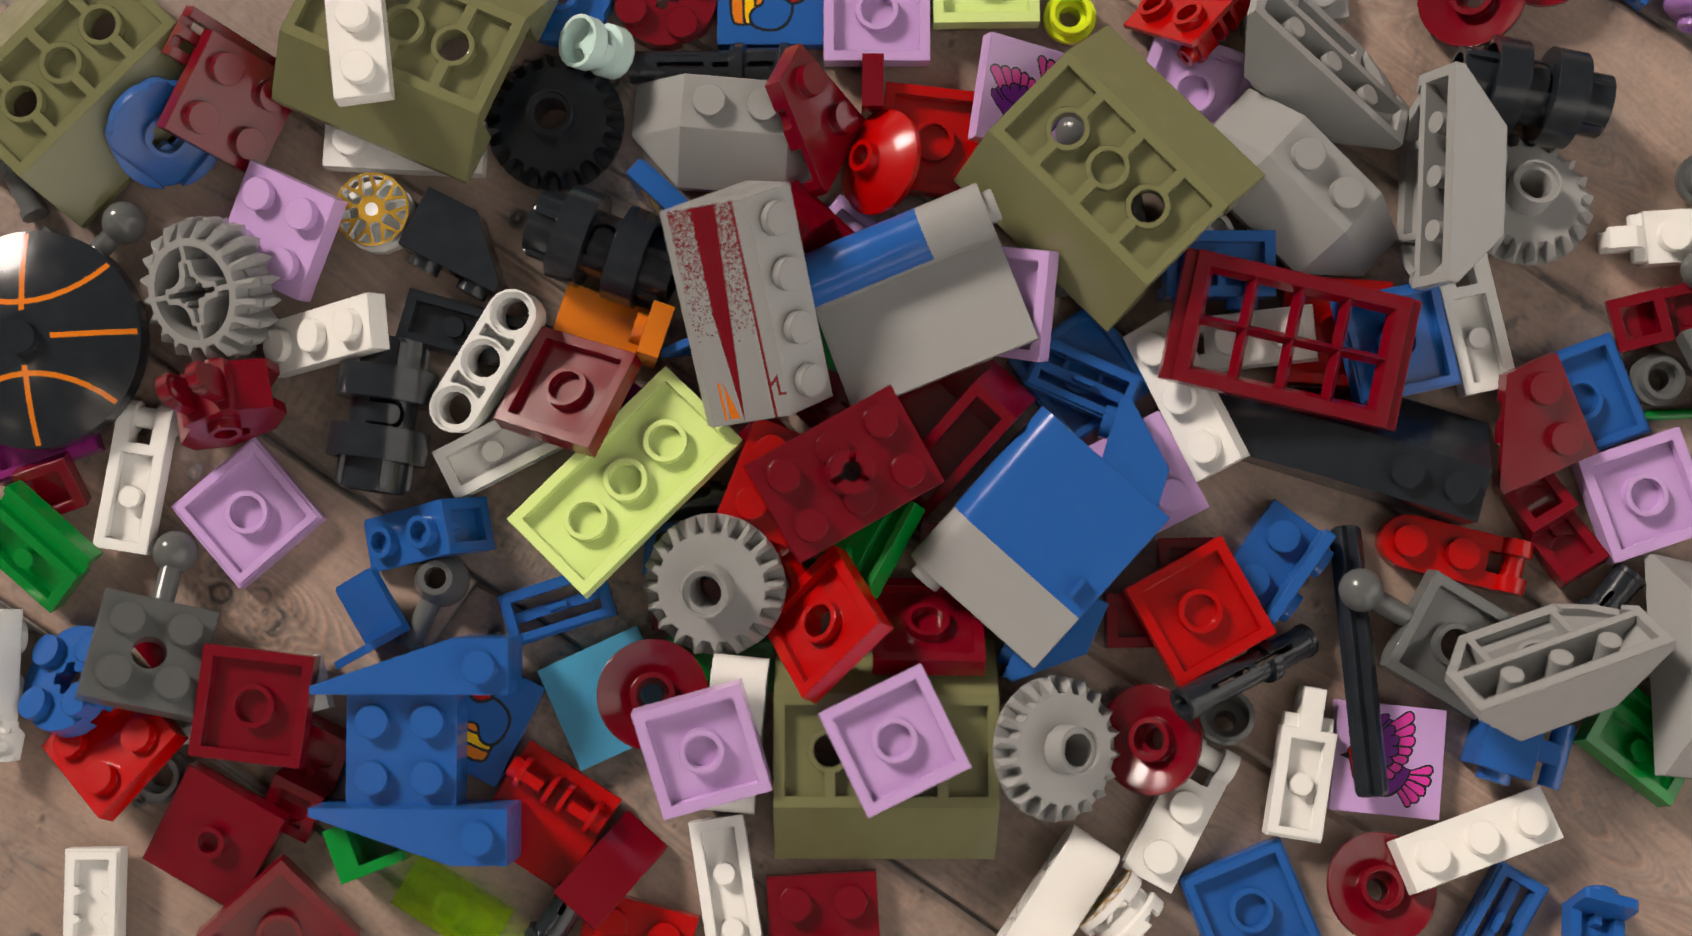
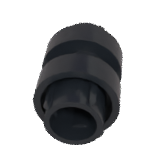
M1495 34L1489 39V42L1483 49L1461 45L1452 58L1451 63L1457 61L1467 65L1507 125V135L1516 124H1521L1523 137L1527 143L1564 149L1571 143L1575 135L1596 139L1604 131L1610 119L1616 98V79L1613 75L1594 72V61L1590 53L1553 46L1544 54L1541 60L1534 59L1532 42Z
M582 185L574 186L569 194L555 189L551 191L543 190L540 193L525 225L522 249L526 256L544 262L543 272L546 277L575 288H579V285L581 286L588 275L601 280L600 297L634 309L641 299L651 303L654 300L665 304L668 303L676 289V284L659 214L634 205L627 211L624 218L612 215L611 197Z
M389 335L390 349L353 360L340 361L335 395L351 400L348 421L334 420L330 422L326 455L338 458L335 475L338 487L405 496L410 491L413 468L426 469L431 436L415 431L418 410H429V403L439 385L440 377L428 372L430 351L427 348V344Z

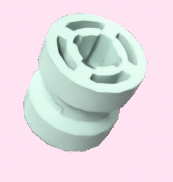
M585 14L573 16L563 27L559 38V54L561 60L567 66L582 71L591 70L594 75L614 80L623 76L632 64L635 44L632 34L627 29L614 24H603L599 19Z

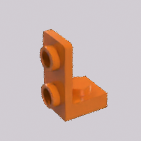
M568 285L553 329L636 353L643 366L654 369L675 307L654 300L651 310L640 306L631 309L600 297V293L580 285L579 288Z

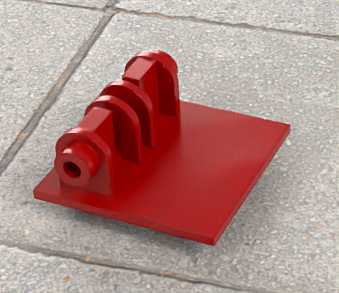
M1142 0L1138 9L1127 19L1123 26L1129 30L1179 44L1181 48L1177 51L1178 58L1185 65L1192 67L1196 62L1203 63L1208 58V55L1219 45L1217 39L1223 41L1229 36L1228 28L1235 29L1240 24V21L1248 13L1251 0Z
M530 740L520 757L516 756L505 773L507 777L492 800H522L521 856L513 862L556 889L558 883L564 881L588 854L622 799L533 740Z

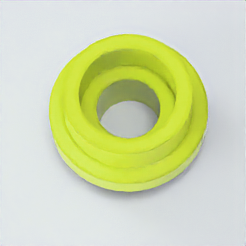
M1049 0L1043 13V25L1047 34L1056 42L1064 45H1074L1090 36L1096 24V10L1090 0ZM1072 13L1077 17L1078 24L1073 27H1067L1061 23L1060 15Z

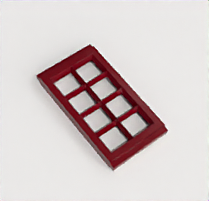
M1188 248L1183 256L1157 378L1375 429L1395 431L1422 301L1203 249ZM1213 274L1247 282L1239 322L1204 314ZM1259 285L1293 292L1285 333L1251 325ZM1306 296L1340 303L1332 344L1297 336ZM1352 306L1386 314L1378 354L1344 347ZM1202 325L1236 333L1228 373L1193 366ZM1248 336L1283 344L1274 384L1240 377ZM1295 347L1329 354L1321 395L1287 387ZM1342 357L1376 365L1367 405L1333 398Z

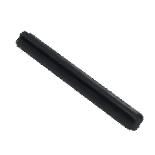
M1342 525L1330 530V532L1336 535L1330 545V550L1334 552L1331 560L1354 787L1358 797H1383L1388 794L1389 788L1370 611L1356 612L1347 608L1341 601L1338 591L1339 583L1347 572L1357 568H1365L1362 532L1359 526Z

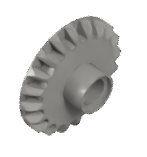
M1516 134L1507 140L1508 158L1506 164L1504 235L1487 253L1513 264H1546L1567 255L1587 234L1588 225L1594 217L1590 213V206L1594 196L1588 194L1586 190L1588 177L1579 176L1575 171V160L1566 161L1558 155L1557 148L1548 149L1541 145L1521 141Z
M706 513L695 515L682 520L668 529L653 546L652 554L645 565L647 572L646 581L643 589L647 591L649 600L647 610L654 613L658 620V629L666 631L673 637L674 643L692 649L694 654H739L760 642L778 621L786 594V579L783 565L771 542L750 523L726 514ZM702 576L711 577L718 582L722 593L721 599H711L704 594L700 584Z
M1059 675L1036 678L1023 685L1011 696L997 721L993 738V761L998 781L1009 800L1019 810L1035 819L1050 822L1075 820L1076 816L1080 813L1092 811V804L1095 800L1106 797L1104 787L1107 781L1116 777L1111 769L1113 760L1121 755L1114 749V737L1120 732L1111 726L1109 718L1113 711L1103 706L1100 701L1101 694L1086 687V682ZM1066 743V753L1064 755V746Z

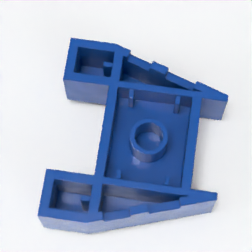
M465 635L455 637L309 686V695H347L346 799H328L308 808V817L449 866H508L520 857L522 800H467L468 695H509L522 690L523 635Z

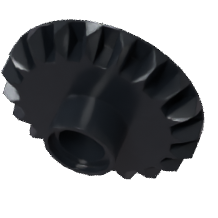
M545 54L540 59L533 61L524 60L522 66L507 73L487 114L488 125L486 129L491 136L489 141L491 151L509 175L526 186L538 190L551 191L555 189L567 191L572 190L576 185L583 186L590 183L610 166L622 144L625 118L619 95L609 79L594 75L591 70L582 71L569 67L561 60V57ZM557 109L566 112L564 121L558 127L553 129L541 127V120L547 112Z

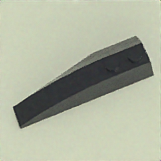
M1288 387L1321 395L1322 391L1319 388ZM1335 389L1333 398L1352 402L1350 390ZM1218 393L1250 456L1241 461L1437 521L1458 526L1478 522L1492 473L1488 423L1402 397L1395 431H1387ZM1157 404L1155 405L1154 412L1159 410Z

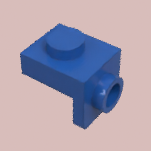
M1587 886L1562 903L1561 936H1625V921L1639 912V901L1619 895L1616 889L1609 886Z

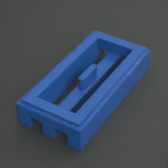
M1051 338L1050 353L1128 386L1125 394L1049 361H1032L1022 386L1102 421L1106 407L1037 378L1039 373H1045L1117 405L1121 396L1130 398L1134 402L1144 377Z
M562 575L497 597L508 634L523 635L524 646L618 616L619 613L613 601L610 584L606 580L588 599L579 593L516 614L512 604L565 588L572 584ZM601 599L603 606L601 609L521 634L519 624Z
M1504 861L1493 864L1485 874L1452 936H1473L1506 877L1509 879L1477 936H1494L1499 931L1510 906L1522 886L1528 890L1502 936H1524L1549 888Z

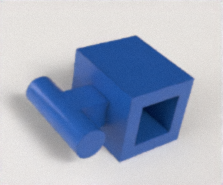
M1478 718L1476 720L1471 719L1460 761L1478 766L1475 777L1508 787L1511 777L1532 781L1536 763L1540 762L1542 766L1537 785L1559 791L1577 727L1566 724L1551 730L1549 741L1543 739L1545 733L1519 741Z

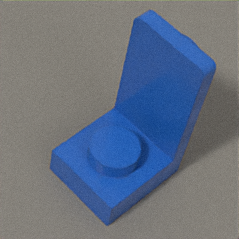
M486 496L439 499L370 518L364 522L371 567L377 568L378 572L439 557L478 554L496 549Z

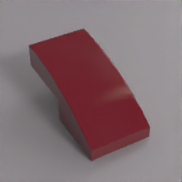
M1685 283L1663 289L1661 287L1604 302L1619 354L1674 342L1682 331L1692 328V288L1688 287Z
M1554 473L1507 494L1499 495L1523 539L1535 544L1533 554L1560 590L1608 560L1610 554L1575 513L1579 504Z
M315 713L312 715L305 767L300 769L282 767L275 773L265 800L292 814L283 833L303 843L310 840L320 822L308 817V808L332 799L346 771V729Z
M628 810L555 889L553 894L595 931L666 851L668 846Z

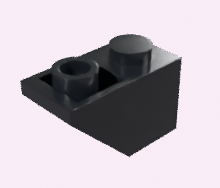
M428 186L398 242L401 247L412 255L408 263L435 278H438L441 270L458 278L459 281L456 288L482 302L486 301L488 295L494 297L497 293L507 289L487 222L477 210Z

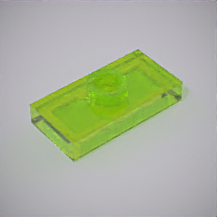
M423 856L418 857L390 902L442 936H501L516 912L512 907L445 865Z

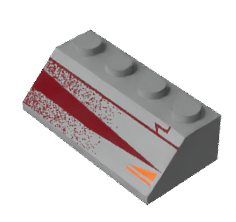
M746 180L660 211L659 214L708 426L721 427L793 415L832 397L833 394L790 183Z

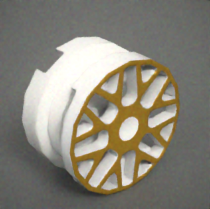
M363 173L351 178L339 190L337 195L338 198L348 202L339 225V230L360 249L374 255L391 254L403 249L398 242L417 209L413 198L392 177L381 173ZM369 177L370 181L364 183L363 179ZM374 177H381V178H384V179H383V180H375ZM359 182V186L355 189L350 187L353 183ZM349 190L351 193L348 195L345 191Z
M1127 870L1104 887L1079 928L1087 936H1143L1151 927L1148 923L1151 917L1150 913L1152 912L1156 917L1159 916L1164 907V902L1154 892L1146 893L1141 888L1142 880L1132 870Z

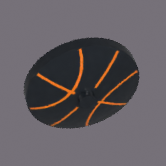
M24 231L1 236L0 444L32 450H51L78 444L95 436L112 424L127 408L139 389L146 370L150 348L149 325L144 304L137 288L124 269L110 256L91 244L67 235L47 231Z

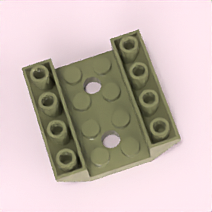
M15 0L0 15V159L22 180L84 229L133 181L114 159L110 146L104 136V128L108 123V116L114 103L126 90L136 84H140L147 77L161 76L166 80H179L185 68L161 53L177 22L154 0ZM107 15L114 16L116 26L112 35L102 40L93 39L92 27L96 20ZM184 40L179 49L191 55L195 47ZM25 92H35L37 96L35 110L28 116L17 117L14 111V104L17 98ZM157 126L152 131L155 135L152 144L156 146L162 141H167L171 144L177 138Z
M295 0L279 30L271 99L275 103L468 185L491 139L483 123L524 39L538 44L559 0H385L395 100L339 107L333 96L325 0ZM454 38H462L469 42L468 52L459 60L449 61L441 57L442 47L447 41Z
M1107 25L1070 48L988 130L954 179V182L960 188L977 183L980 192L991 188L1003 220L995 223L1021 248L1059 251L1056 283L1108 333L1146 295L1147 288L1222 214L1226 216L1265 177V174L1110 25ZM1074 117L1083 124L1084 134L1078 142L1064 145L1058 143L1053 138L1052 128L1059 119ZM1145 193L1158 196L1164 204L1162 216L1150 223L1137 220L1131 210L1134 199Z
M985 638V676L927 675L971 768L870 818L867 817L842 763L835 766H825L815 758L814 744L818 738L827 734L818 713L894 675H872V650H870L817 703H813L801 698L776 652L773 758L775 859H995L999 820V781L993 761V738L999 719V689L994 638Z

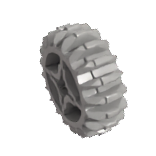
M220 216L188 217L185 221H179V223H174L170 227L163 228V236L150 241L153 254L142 259L149 270V274L139 280L148 287L149 296L142 303L152 307L154 315L149 324L158 325L163 328L161 342L174 343L176 355L191 356L193 362L212 358H224L232 361L235 358L248 356L251 352L257 350V344H261L264 340L269 339L267 327L279 321L271 310V306H275V304L282 300L272 292V284L280 277L269 274L267 268L273 256L258 252L261 238L252 237L251 235L246 236L245 225L236 224L235 222L229 223L228 218H221ZM210 287H214V288H215V291H214V292H211V293H207V292H206V289H207V288H210Z

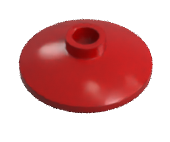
M885 109L869 116L864 121L842 165V187L845 197L849 200L852 208L861 214L880 216L892 211L905 199L916 180L922 154L921 138L916 124L905 113L894 109Z

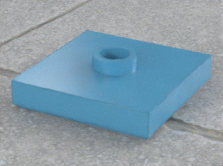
M639 625L537 671L581 771L633 748L618 740L605 726L598 710L597 686L603 668L616 652L630 643L645 639ZM648 684L643 688L641 697L643 702L648 705L661 701L663 693L658 685Z

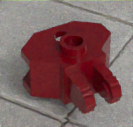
M212 358L204 361L197 360L186 365L185 373L181 375H174V373L168 372L156 378L154 388L159 396V400L163 402V405L165 404L176 411L181 445L192 450L232 447L276 429L287 414L286 404L273 398L271 387L280 375L279 365L267 358L232 361L224 358Z

